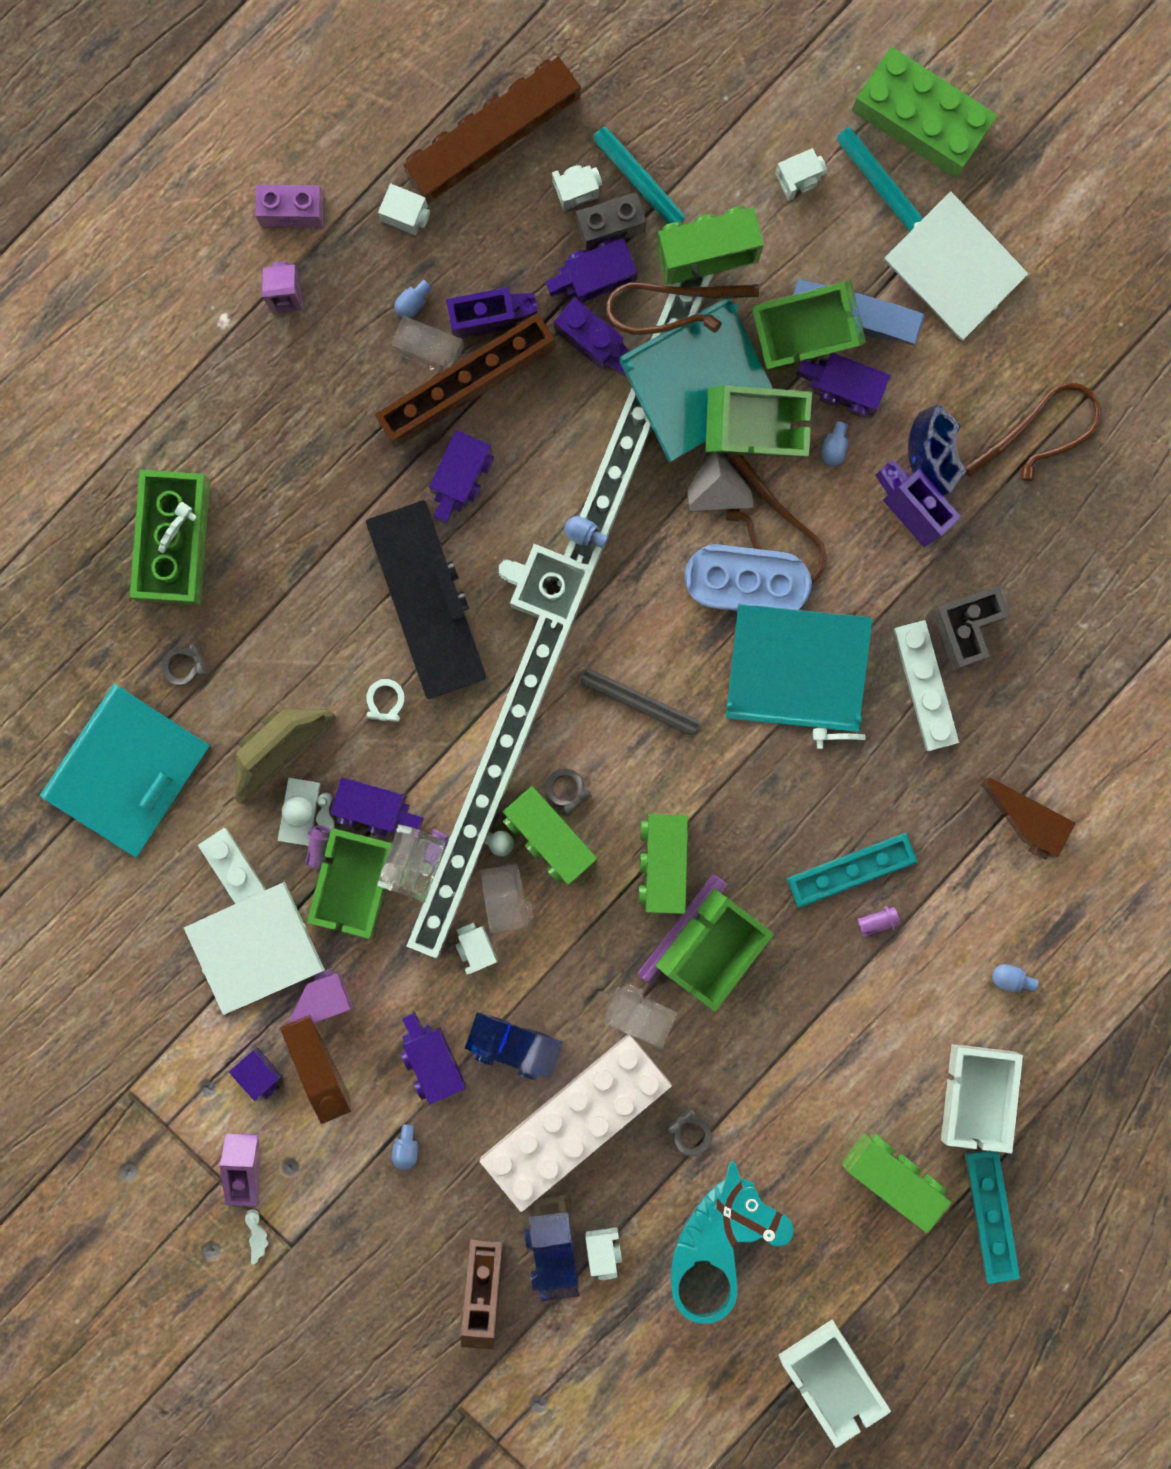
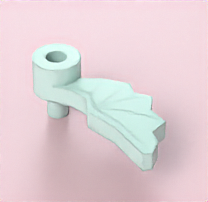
M181 502L176 508L174 514L178 517L170 524L160 541L161 544L158 551L161 553L165 552L180 526L187 518L193 522L197 518L196 515L191 513L192 508Z
M325 792L319 795L317 803L322 809L319 811L315 821L318 825L331 829L335 828V821L330 816L329 810L333 797L330 793Z

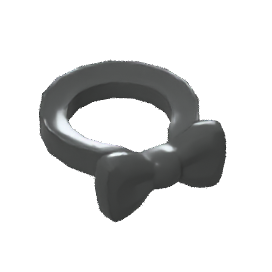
M191 644L189 648H172L164 655L161 664L165 678L177 685L188 684L198 675L205 676L209 673L201 656L199 644ZM181 653L192 656L195 661V666L185 678H177L170 670L172 658Z
M567 768L559 769L553 772L547 780L546 794L554 804L563 807L564 814L568 816L576 808L580 807L582 803L592 797L591 792L587 789L585 790L584 782L580 775L574 770ZM562 776L572 777L577 783L578 797L572 802L558 799L553 793L555 781Z
M691 1108L686 1109L676 1120L668 1123L666 1130L669 1134L673 1135V1141L680 1152L688 1156H696L705 1152L710 1146L712 1132L708 1124L701 1118L696 1117L695 1111ZM688 1122L699 1125L703 1129L704 1139L700 1145L689 1148L681 1143L680 1127Z

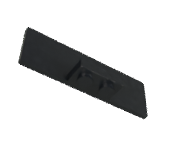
M422 500L367 519L366 525L426 698L432 699L486 680V674L464 613L465 610L469 609L463 591L457 593L454 580L459 579L455 565L453 561H446L426 501Z

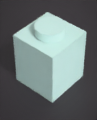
M390 184L378 214L381 222L416 235L419 227H425L430 210L427 209L425 197Z

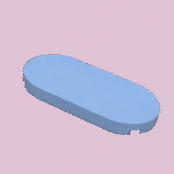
M720 544L708 545L698 550L689 559L684 576L689 594L698 603L710 608L738 611V604L799 610L808 600L812 587L811 575L805 564L792 554Z

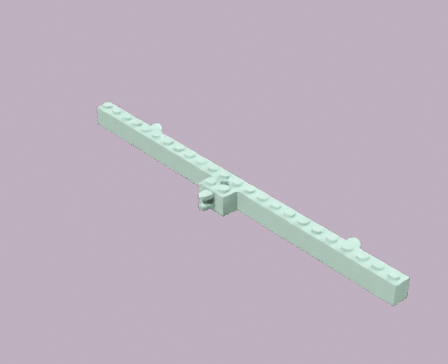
M693 264L691 268L694 279L673 284L675 287H709L714 274L699 277L697 265ZM669 294L657 326L673 323L697 314L704 297ZM664 332L653 334L652 339ZM631 388L580 515L594 522L598 526V532L609 536L652 429L633 388ZM570 540L565 554L561 555L534 544L526 565L515 561L512 562L508 559L503 560L498 565V573H500L501 579H504V581L508 580L509 583L517 586L510 602L511 608L539 619L406 947L437 959L447 939L484 844L488 845L490 851L496 856H506L513 850L514 840L508 832L497 831L491 833L490 829L603 551V548L591 544L587 547ZM551 581H556L560 591L558 593L554 592V595L547 594V589L544 587L546 583L551 584Z

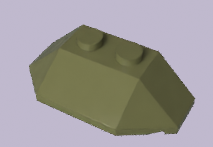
M283 709L280 713L275 710L269 714L262 722L265 725L264 728L256 735L254 732H251L239 743L241 749L236 753L234 799L239 804H245L325 729L336 716L329 710Z

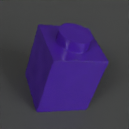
M259 1048L251 1051L229 1071L232 1077L254 1101L260 1096H263L265 1100L268 1099L280 1088L277 1081L283 1077Z

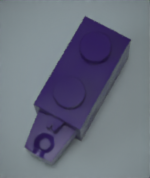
M609 238L600 242L597 245V249L587 253L585 250H580L569 255V260L564 261V266L558 269L559 275L545 282L550 296L553 297L567 292L568 297L575 295L579 302L584 303L616 290L622 285L636 282L638 272L624 239L621 238L615 241V238Z
M509 287L446 299L454 339L516 327L515 322L532 317L538 313L534 293L510 294Z
M573 298L554 321V331L600 369L604 370L608 366L626 377L620 363V357L630 351L623 344V337L576 298Z
M831 353L827 361L819 360L818 364L802 360L796 373L797 376L811 381L809 387L816 390L814 394L820 396L819 399L822 402L832 406H837L839 403L849 407V412L863 418H866L867 415L874 416L891 376L836 353Z
M458 430L455 431L429 486L431 493L436 494L434 501L440 503L434 515L436 520L447 524L454 510L461 512L463 507H467L469 501L475 502L481 489V485L478 484L482 472L486 474L489 472L495 456L491 455V445Z
M891 460L875 474L888 494L883 501L923 547L941 537L961 518L920 469L909 475Z
M341 777L331 810V815L338 816L337 823L354 828L357 822L369 825L368 832L385 837L387 831L402 833L404 825L420 830L424 817L408 813L410 805L404 804L405 795Z
M416 1012L403 1017L402 1020L408 1034L402 1036L405 1043L403 1045L405 1051L401 1052V1057L408 1071L413 1069L418 1081L414 1082L420 1099L426 1098L429 1105L465 1089L467 1085L441 1027L434 1030L431 1029L429 1024L422 1027Z

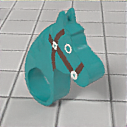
M730 1161L724 1180L711 1188L694 1208L679 1234L672 1254L670 1283L674 1303L684 1317L699 1324H711L720 1321L730 1313L737 1299V1279L734 1245L737 1242H754L764 1238L773 1246H784L790 1242L794 1232L791 1220L784 1213L771 1208L760 1200L757 1191L754 1189L755 1183L740 1178L734 1161ZM698 1261H709L711 1265L720 1268L726 1274L729 1283L726 1300L718 1309L709 1313H698L690 1310L679 1297V1283L682 1276Z

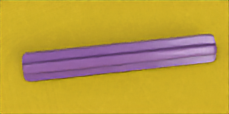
M716 875L710 876L685 909V914L679 917L639 970L638 975L649 984H653L662 971L655 965L692 917L696 920L699 919L701 915L696 911L712 890L716 889L720 893L724 891L727 884Z

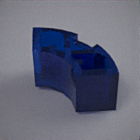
M937 404L919 412L916 416L909 434L908 455L912 473L920 469L944 496L952 492L967 469L960 461L956 450V435L961 425L940 404Z
M477 1012L464 1049L475 1053V1060L493 1066L494 1061L519 1069L518 1075L536 1080L537 1076L551 1078L563 1041L530 1028L519 1027L510 1023V1021Z
M568 1212L529 1217L530 1228L524 1229L526 1248L533 1249L536 1271H531L533 1291H539L541 1302L580 1296Z

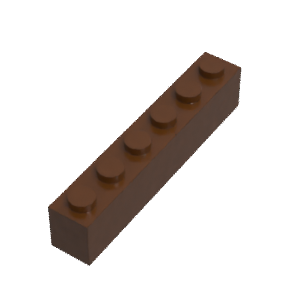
M559 56L552 61L550 59L543 61L536 67L534 74L526 79L524 77L517 79L511 84L509 91L501 97L498 95L493 96L484 104V108L475 115L470 113L464 116L458 122V127L449 133L444 131L433 139L432 145L425 150L419 149L410 154L406 159L407 162L403 164L407 177L420 195L426 198L427 204H429L581 98V86Z
M536 313L375 414L376 419L394 448L554 350L555 339L540 315Z

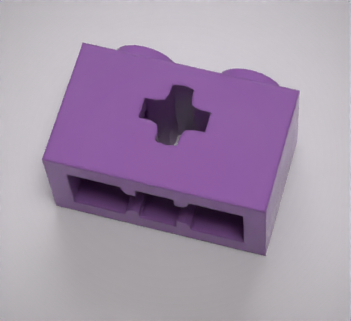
M256 185L255 217L260 226L324 228V195L320 185Z

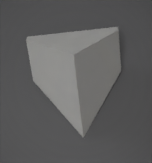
M710 452L687 488L689 511L753 508L750 485L723 453Z

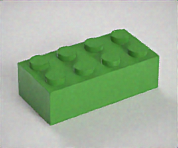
M892 46L857 96L852 112L956 179L997 117V114Z
M154 470L139 471L130 598L146 603L201 606L210 479L205 474ZM183 502L192 508L191 513L196 515L197 518L194 522L187 518L180 526L165 552L161 553L158 551L161 544L160 541L170 524L178 517L174 513L178 505Z

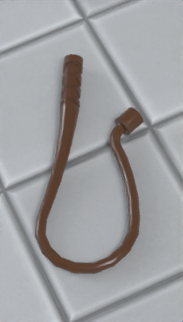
M642 282L627 283L618 287L610 294L606 303V315L615 327L622 332L632 335L661 333L696 321L704 322L705 327L716 333L720 329L722 322L712 315L706 316L703 314H695L673 323L655 327H629L616 319L613 314V303L615 298L621 293L630 289H644L675 295L718 299L759 297V285L675 287Z
M1064 383L1055 386L1018 426L994 443L993 446L983 451L973 461H970L969 464H966L963 470L971 477L979 469L985 467L987 463L994 460L995 457H998L1025 431L1050 399L1059 391L1066 389L1081 391L1093 402L1095 409L1094 422L1087 432L1072 442L1032 455L1027 460L1026 465L1022 466L1020 479L1023 481H1033L1035 467H1032L1035 461L1073 449L1095 433L1101 418L1099 399L1090 389L1082 384Z
M732 454L729 459L739 472L742 473L750 486L776 512L809 537L818 547L820 560L819 567L814 575L811 576L813 584L820 578L825 569L826 552L824 544L812 531L781 505L742 454ZM727 509L726 520L739 522V519L745 521L754 549H761L751 518L745 513L740 512V509Z

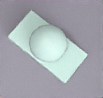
M288 778L278 841L309 846L310 839L307 835L315 823L318 806L317 799L320 794L321 783Z

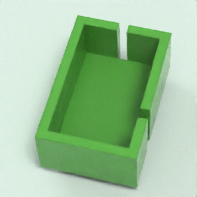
M738 206L727 210L725 215L714 217L713 214H705L695 218L693 223L682 225L681 222H673L663 226V230L658 231L656 251L665 286L694 279L691 268L693 264L697 265L699 277L759 263L764 243L754 207L745 209L744 206Z
M852 280L751 306L767 369L858 347L866 343L860 314L853 316L852 310L858 308Z
M731 385L708 387L705 452L788 458L808 457L810 427L790 428V423L811 421L812 392Z
M533 786L528 788L503 811L507 816L503 821L505 825L516 836L522 833L529 842L524 846L537 860L542 856L551 865L546 870L558 884L564 880L569 885L598 859Z
M648 814L647 821H641L640 840H646V853H640L639 872L645 873V885H639L638 905H644L646 913L685 914L688 815Z
M331 828L324 856L334 858L333 864L322 863L307 923L333 930L339 929L340 924L343 923L346 925H343L341 932L368 939L373 938L398 844Z
M713 889L696 911L701 915L699 919L696 920L694 917L690 919L655 966L716 1012L774 933L726 896Z
M863 1133L841 1164L848 1173L928 1234L951 1204V1201L945 1196L948 1190L926 1173L923 1178L918 1175L921 1169L903 1154L896 1158L893 1155L895 1149L876 1133L872 1138Z

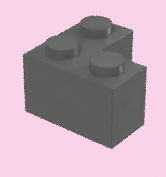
M999 586L941 605L932 611L953 671L990 657L980 628L1002 621L1010 616Z

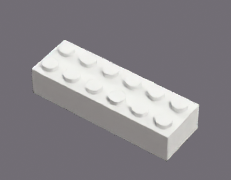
M628 1033L482 1155L480 1163L520 1212H522L672 1087L671 1082L634 1037Z

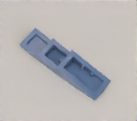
M798 279L793 295L827 285ZM855 293L858 308L852 310L853 316L860 314L864 335L916 346L925 318L923 313Z

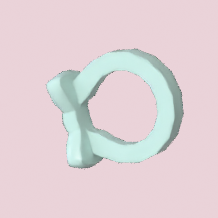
M381 679L373 683L367 693V704L370 712L366 714L367 718L399 722L400 716L397 714L403 708L405 702L401 686L389 679ZM382 686L392 687L398 694L397 704L388 714L379 713L373 701L375 691Z

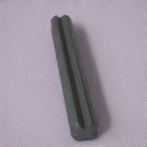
M590 668L585 670L581 678L582 685L688 735H694L699 726L698 719Z

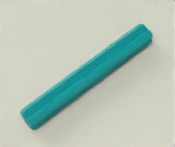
M607 127L597 131L594 135L596 144L666 223H683L685 215Z
M850 127L844 129L837 137L838 143L910 232L914 228V224L923 219L853 129Z

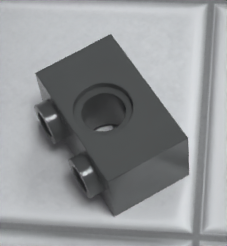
M637 192L576 211V223L586 252L597 249V245L600 242L609 238H615V241L621 238L625 240L646 233L647 222Z

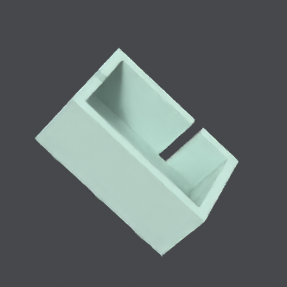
M951 1044L948 1073L954 1076V1080L947 1079L941 1141L947 1146L976 1149L978 1146L982 1150L1004 1153L1013 1152L1023 1060L1022 1054L1014 1051Z
M833 1319L779 1354L783 1367L796 1387L800 1389L803 1398L836 1448L861 1432L853 1418L859 1414L867 1428L891 1412L886 1401Z

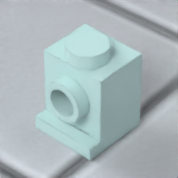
M813 148L778 163L775 174L787 200L790 201L794 199L797 190L807 192L815 188L821 176L827 174V167L821 156L817 157Z
M581 165L573 166L564 172L565 175L560 176L558 171L552 172V182L563 211L599 198V187L602 186V180L596 167L591 169L590 165L583 168Z
M471 923L456 930L460 943L455 944L462 962L468 960L470 966L465 968L467 975L498 961L484 926L476 928L475 924Z
M617 1227L586 1232L591 1277L598 1276L599 1280L618 1277L616 1263H622L620 1243L613 1244V1240L619 1239Z

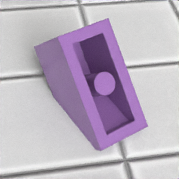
M281 261L272 263L271 267L263 268L262 295L272 313L303 310L300 277L295 264L290 265L289 262Z
M330 968L313 975L314 981L306 984L289 1023L311 1015L314 1023L354 1008L341 971L333 974Z
M244 1133L225 1135L220 1162L225 1205L258 1206L260 1178L258 1135Z

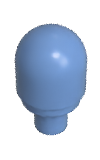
M423 279L415 289L411 286L405 289L395 301L394 310L396 314L405 320L414 318L424 308L426 301L423 298L430 292L432 287Z
M837 421L833 434H827V437L824 439L821 459L826 465L838 466L845 460L849 447V439L845 437L848 424Z
M573 516L565 524L566 536L582 546L589 547L591 544H594L604 549L609 540L608 536L598 532V526L594 522L584 517Z
M1009 964L997 966L992 974L994 984L998 988L1009 992L1020 993L1021 989L1036 992L1038 986L1037 979L1025 976L1026 971Z
M402 1124L400 1138H395V1143H393L391 1159L393 1165L399 1170H409L417 1162L419 1146L417 1145L418 1141L413 1140L415 1125Z

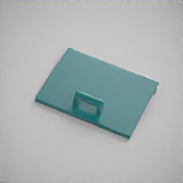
M724 298L697 313L706 316L712 315L722 322L720 329L716 333L705 327L704 322L696 321L674 330L665 331L620 357L621 366L668 461L678 458L706 441L708 387L731 385L773 389L736 312L739 310V306L737 303H732V298Z
M738 604L726 718L859 732V725L862 722L861 709L873 618Z
M113 683L40 796L137 858L210 745L128 693L125 688H121Z

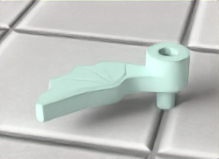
M826 728L813 729V740H817V749H823V740H865V734H827Z
M255 1209L248 1210L245 1215V1222L252 1233L249 1238L252 1265L258 1262L259 1257L265 1256V1248L269 1244L266 1239V1231L258 1225L260 1215Z

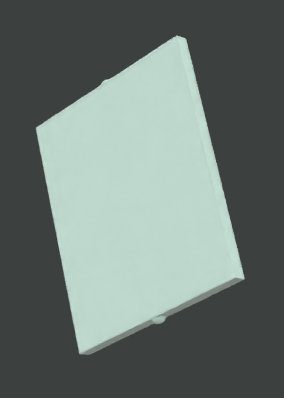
M951 191L920 222H916L914 228L884 258L888 265L961 341L992 310H996L998 304L1028 275V272Z
M285 882L184 927L202 967V973L205 974L223 1015L325 970L306 930V924L303 923Z

